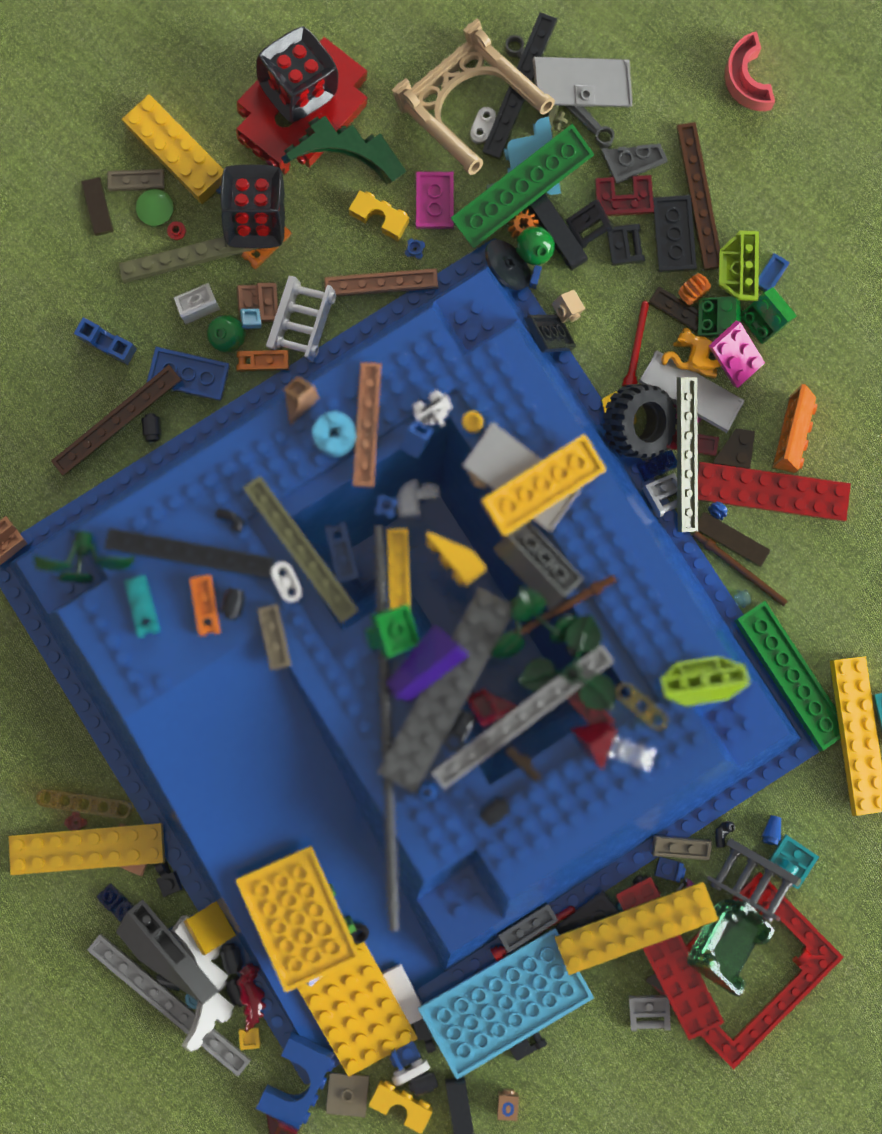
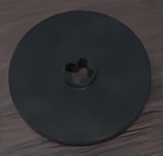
M503 240L491 241L486 246L485 257L494 276L510 289L522 290L527 287L531 279L528 264L518 256L516 248Z

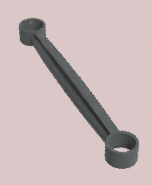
M512 35L506 40L505 51L510 57H518L520 59L523 54L524 41L518 35ZM515 41L521 45V48L517 51H512L509 49L508 44ZM565 106L595 135V143L599 147L608 148L612 145L615 136L612 128L601 126L583 106ZM601 132H607L610 134L611 140L609 142H602L599 140L598 135Z

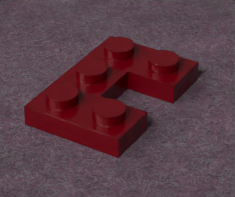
M652 175L633 176V194L615 195L614 177L595 178L596 199L599 200L606 215L653 214Z

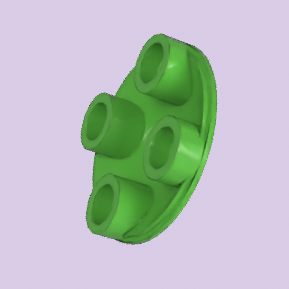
M151 189L144 192L138 198L136 212L142 222L151 227H157L167 222L174 213L173 202L166 192Z

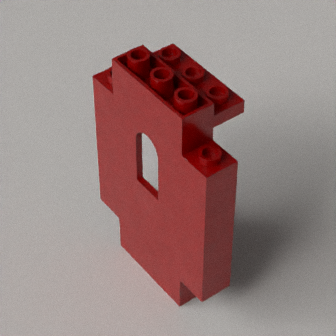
M323 37L319 42L333 59L338 69L339 79L336 94L322 107L303 119L293 122L289 127H280L275 122V117L279 111L264 93L258 80L237 101V112L245 119L236 128L238 141L248 149H252V152L263 161L266 160L268 165L279 167L284 175L290 170V162L285 164L281 159L286 154L284 150L292 144L295 147L300 144L298 140L307 134L305 130L310 127L308 123L317 116L319 119L326 116L333 128L338 131L344 125L348 127L367 107L368 97L358 90L367 79V70L326 37ZM324 152L309 153L297 157L296 160L310 168Z

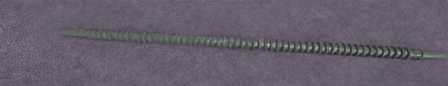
M374 526L375 547L373 549L375 560L373 562L376 563V566L373 568L376 569V572H374L376 578L374 580L377 582L374 585L377 587V590L374 592L377 593L375 605L378 606L375 611L379 612L388 609L385 607L388 602H385V599L388 598V596H385L387 592L385 590V586H387L385 580L387 578L384 577L387 572L384 571V568H386L384 562L386 560L384 559L383 526ZM379 648L377 660L380 663L377 665L380 666V669L377 671L380 672L378 676L380 682L378 684L381 687L378 690L381 691V694L378 696L381 697L379 709L382 710L379 715H382L379 721H382L380 725L382 727V731H380L382 737L380 739L383 740V743L380 745L383 746L381 758L384 761L393 745L391 743L393 737L390 735L393 733L390 730V727L393 726L390 724V721H392V718H390L392 714L390 708L392 706L389 703L392 700L389 699V696H391L389 690L391 688L386 684L391 676L388 675V672H390V669H388L390 665L388 659L390 657L383 658ZM384 777L382 789L385 792L382 795L385 796V799L382 801L385 802L383 814L386 815L383 818L386 824L383 826L386 827V830H384V833H386L384 837L386 843L384 845L387 846V849L384 850L387 852V855H385V858H387L385 862L387 868L385 870L388 871V874L385 875L388 877V880L385 881L388 883L386 887L388 889L386 895L389 898L387 909H389L390 931H397V909H399L397 900L399 893L397 889H399V886H396V883L399 880H396L398 876L396 864L398 861L395 860L398 857L395 854V851H397V848H395L397 836L394 835L397 832L394 829V826L397 825L394 823L396 811L393 810L396 805H393V802L396 800L393 798L395 786L392 785L393 781Z

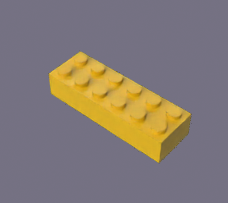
M150 94L122 118L126 128L201 204L208 200L221 186L224 169Z

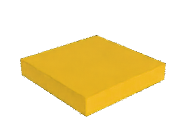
M217 901L183 921L203 956L236 936Z

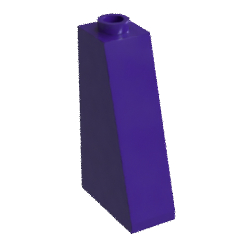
M434 624L386 684L392 689L390 693L398 700L403 698L410 702L467 658L469 653Z

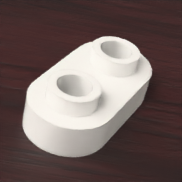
M483 107L478 111L470 131L471 140L476 144H484L487 141L496 119V113L492 108ZM484 114H489L490 117H489V118H485L483 115H484ZM480 130L483 134L478 135L476 132Z
M286 562L275 564L272 568V577L282 598L287 602L298 601L302 596V588L292 567ZM282 569L286 570L287 572L286 576L281 577L279 575V572ZM291 588L295 589L293 596L288 595V590Z
M420 1058L412 1062V1066L406 1069L403 1068L400 1071L399 1069L394 1071V1076L391 1078L394 1085H401L427 1071L430 1068L427 1060Z

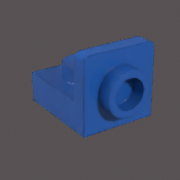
M659 856L654 876L679 883L680 879H684L686 868L683 867L684 863Z
M414 1041L398 1050H392V1055L389 1056L393 1066L398 1067L399 1071L404 1066L421 1058Z

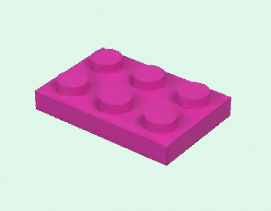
M416 172V229H454V222L451 220V217L454 215V172Z
M737 320L709 345L729 380L736 388H739L765 364L743 325Z

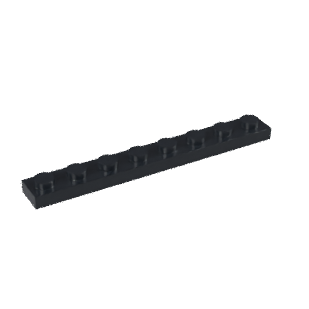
M539 12L517 66V69L531 82L534 79L533 57H543L557 23V18ZM510 85L482 150L484 154L499 160L525 101Z
M108 528L105 549L268 579H271L274 564L273 557Z

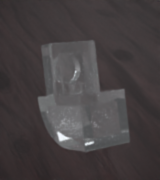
M417 480L404 485L397 499L399 518L420 516L419 500L439 498V487H434V484H424L422 488H418Z
M615 736L608 756L649 771L656 750Z

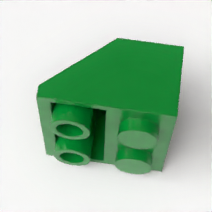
M774 287L758 297V301H754L741 313L742 321L761 344H764L797 317Z
M734 296L699 298L698 336L717 339L736 320L741 322V301Z

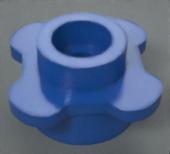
M409 239L405 255L421 259L425 243Z
M380 495L375 513L377 515H387L388 518L394 517V509L398 505L397 499Z
M717 501L708 507V511L716 519L723 520V517L727 516L728 509L721 502Z

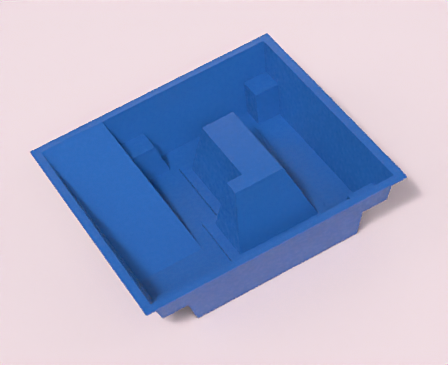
M497 239L488 241L437 273L438 289L408 291L320 346L318 355L314 357L313 362H309L305 357H302L291 364L289 370H282L26 529L20 534L27 542V545L0 565V588L143 822L145 825L163 823L165 858L173 871L177 872L181 884L197 910L201 911L217 901L236 936L223 943L222 946L234 943V946H239L243 962L242 969L250 963L259 967L258 976L253 982L265 993V997L261 1001L266 1004V1008L260 1010V1012L264 1013L265 1021L283 1050L291 1033L294 1032L333 1051L298 988L285 993L238 887L237 878L312 845L328 884H332L336 893L334 898L343 918L351 916L354 924L363 923L368 927L369 936L364 942L382 974L383 971L401 963L420 1001L424 1004L476 974L477 969H484L496 962L490 949L496 945L497 947L500 945L504 946L497 935L504 929L545 903L549 904L555 915L569 906H573L576 911L602 890L605 892L659 857L651 854L654 835L688 838L819 752L734 622V620L744 614L690 532H678V514L675 509L666 512L664 516L659 518L653 514V507L642 488L656 480L642 459L620 455L609 445L610 441L605 437L606 430H603L605 418H603V404L600 401L602 398L571 351L541 352L524 318L528 315H546L528 286L522 290L510 289L502 284L490 270L485 257V249L491 241ZM361 362L381 363L382 365L374 488L353 486L355 444L348 454L341 457H333L323 454L318 449L313 437V427L318 418L332 411H338L349 417L356 432ZM299 376L314 386L320 399L292 425H289L286 395L283 389ZM438 390L442 395L446 394L448 396L452 409L448 410L449 415L443 418L445 423L443 426H440L438 422L432 426L429 423L426 425L434 431L425 449L416 458L399 448L409 427L416 420L412 406L419 401H422L425 406L432 403L429 399L430 394ZM471 411L478 412L483 418V426L476 433L467 432L462 425L464 415ZM492 422L541 460L548 458L585 434L605 466L606 471L580 487V493L572 501L551 532H548L534 520L530 519L529 521L584 578L559 604L589 588L590 584L595 581L599 582L611 574L616 579V582L602 589L603 592L598 595L593 594L546 621L551 627H555L557 621L565 616L572 615L579 618L590 614L601 629V644L614 662L599 674H603L611 680L616 694L614 709L612 711L605 710L615 721L612 726L617 729L603 769L597 767L588 758L570 728L589 724L566 698L446 789H443L431 773L432 770L456 753L446 749L443 741L421 781H430L436 785L438 792L433 801L423 802L417 797L416 792L413 793L395 782L392 783L395 786L393 798L396 799L393 802V805H396L393 810L396 811L394 823L397 824L394 826V829L397 830L394 835L397 836L395 842H397L395 854L398 857L395 860L398 861L396 867H398V870H396L398 874L396 880H399V882L396 883V886H399V889H397L399 893L397 895L399 909H397L398 930L390 931L389 909H387L389 898L386 895L388 893V889H386L388 883L385 882L388 880V877L385 876L388 874V871L385 870L387 868V864H385L387 852L384 851L387 849V846L384 845L386 843V839H384L386 827L383 826L386 824V821L383 820L386 817L383 814L385 802L382 801L385 799V796L382 795L385 792L382 789L384 777L377 773L382 765L381 762H383V758H381L383 746L380 745L383 743V740L380 739L382 737L380 733L382 731V727H380L382 721H379L382 718V715H379L382 710L379 709L381 697L378 696L381 694V691L378 690L381 686L378 684L380 682V678H378L380 672L377 671L380 669V666L377 665L380 663L377 660L379 648H370L365 633L366 628L374 627L370 615L378 612L375 611L378 606L375 605L377 593L374 592L377 590V587L374 586L377 583L374 580L376 578V575H374L376 569L373 568L376 566V563L373 562L375 560L373 549L375 547L374 526H383L384 559L386 560L384 562L386 566L384 571L387 572L384 575L387 578L385 580V584H387L385 586V590H387L385 596H388L385 599V602H388L385 607L389 609L387 529H408L410 608L419 640L423 639L434 624L452 638L479 587L510 604L514 598L518 597L521 588L529 589L522 579L493 550L505 536L501 535L480 500L493 493L494 490L487 486L485 489L473 486L474 483L470 482L471 476L468 475V470L462 467L463 463ZM331 432V437H339L338 432ZM261 476L336 580L337 575L325 526L331 525L332 527L339 525V522L345 521L359 578L339 583L359 610L345 622H340L243 489L257 477ZM380 495L397 499L398 505L395 506L394 517L388 518L387 515H377L375 513ZM667 498L660 501L662 506L670 503ZM222 508L234 511L241 517L245 523L242 531H233L231 529L232 522L216 518L217 509ZM108 528L273 557V566L279 562H286L292 567L302 588V596L296 602L285 601L277 588L272 574L271 579L107 550L105 549ZM85 531L92 533V544H95L97 558H128L134 556V562L129 568L124 570L104 569L99 564H95L92 552H89V555L82 556L80 574L91 575L94 577V581L88 584H77L58 580L59 574L63 572L76 573L78 562L76 551L70 563L72 565L71 569L62 570L61 572L36 569L33 557L35 554L46 559L66 563L72 550L73 542H75V533ZM430 532L472 550L486 566V572L467 587L463 584L459 586L452 577L454 572L450 568L446 569L439 561L440 555L438 552L433 553L426 545V534ZM341 533L334 534L335 540L342 538ZM284 569L280 570L279 575L281 577H284L287 574L286 570ZM146 575L160 632L154 634L150 632L146 633V636L138 637L124 581ZM212 575L221 633L214 634V632L206 633V636H199L190 578ZM228 588L245 592V602L241 617H236V620L223 618L224 614L220 613L224 594L228 591ZM294 588L288 590L289 596L295 594ZM278 604L292 666L270 670L257 608ZM545 605L544 609L540 613H538V615L540 616L541 614L547 612L550 609ZM532 615L527 621L519 620L520 626L533 620L535 617ZM512 616L501 636L517 629L516 622ZM149 618L143 619L144 625L150 624ZM211 618L204 619V624H212ZM541 624L521 636L524 638L525 644L518 654L509 658H492L489 656L468 697L485 688L486 691L519 706L536 693L519 683V678L532 660L545 658L552 662L554 671L564 672L568 664L574 663L575 657L569 656L565 648L568 645L567 642H552L550 640L552 632ZM415 647L388 659V663H390L388 675L392 676ZM716 656L732 660L737 664H744L750 680V685L728 700L692 706H683L665 698L661 684V677L677 662ZM392 694L389 696V699L392 700L389 703L392 706L390 708V712H392L390 724L393 725L390 727V730L393 731L390 734L393 737L391 743H394L420 694L410 702L403 698L398 700ZM466 699L461 709L476 717ZM505 715L483 727L478 719H476L462 748ZM451 736L448 739V744L450 747L456 748L460 745V740L456 736ZM509 746H512L521 756L525 753L534 762L531 766L542 776L538 782H534L505 753ZM425 788L423 790V795H430V789ZM495 797H498L499 800L503 797L511 806L508 809L510 814L496 826L492 825L489 828L479 816L482 812L481 809ZM362 930L356 931L355 934H361ZM520 946L516 947L515 949H513V950L510 951L509 953H506V955L510 954L511 952H513L514 950H516V949L519 948ZM334 1054L333 1060H335L333 1068L341 1064L336 1054ZM291 1061L303 1083L306 1085L310 1084L307 1071L302 1066Z

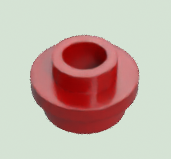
M179 221L170 223L167 227L168 236L173 240H181L186 234L184 224ZM174 228H179V232L174 233Z

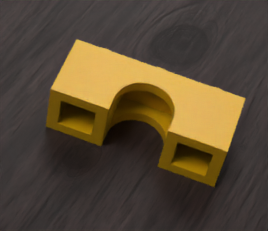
M359 190L349 208V215L365 224L373 215L384 217L385 222L381 227L382 233L396 241L400 240L409 224V217L406 212L401 209L395 210L384 200L379 201L375 199V196L368 191L364 193Z
M380 1080L368 1106L384 1115L388 1113L393 1105L404 1106L407 1110L404 1125L422 1134L432 1114L433 1108L430 1107L431 1104L423 1099L418 1101L413 1098V1094L406 1090L400 1091L396 1089L395 1085L390 1081L385 1080L383 1082Z

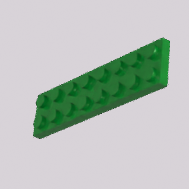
M572 123L454 214L451 220L471 247L475 248L595 154Z
M763 601L734 620L819 752L824 751L838 741L841 737L837 709L767 602Z

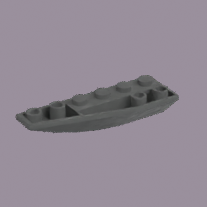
M143 899L126 913L116 933L140 962L203 1005L219 992Z

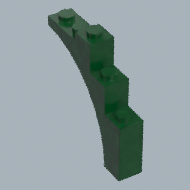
M317 116L308 123L310 127L305 130L307 134L298 140L300 144L296 147L293 144L284 150L286 154L281 157L283 162L287 164L293 159L309 153H340L353 157L367 165L386 185L406 172L381 133L375 137L371 134L363 140L354 125L348 128L344 125L336 131L326 116L321 119Z

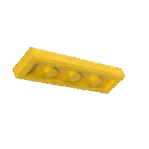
M387 529L389 609L403 604H408L410 608L408 529Z

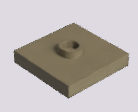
M330 1072L326 1114L366 1117L369 1075L354 1074L348 1077L347 1073Z

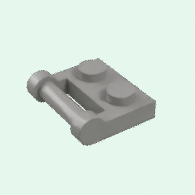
M675 473L649 483L642 488L653 507L655 517L664 516L666 512L677 508V500L663 506L660 503L661 500L675 494L677 496V477Z
M666 995L629 996L631 1031L663 1028L671 1030L670 1007ZM664 1017V1020L637 1021L636 1018Z

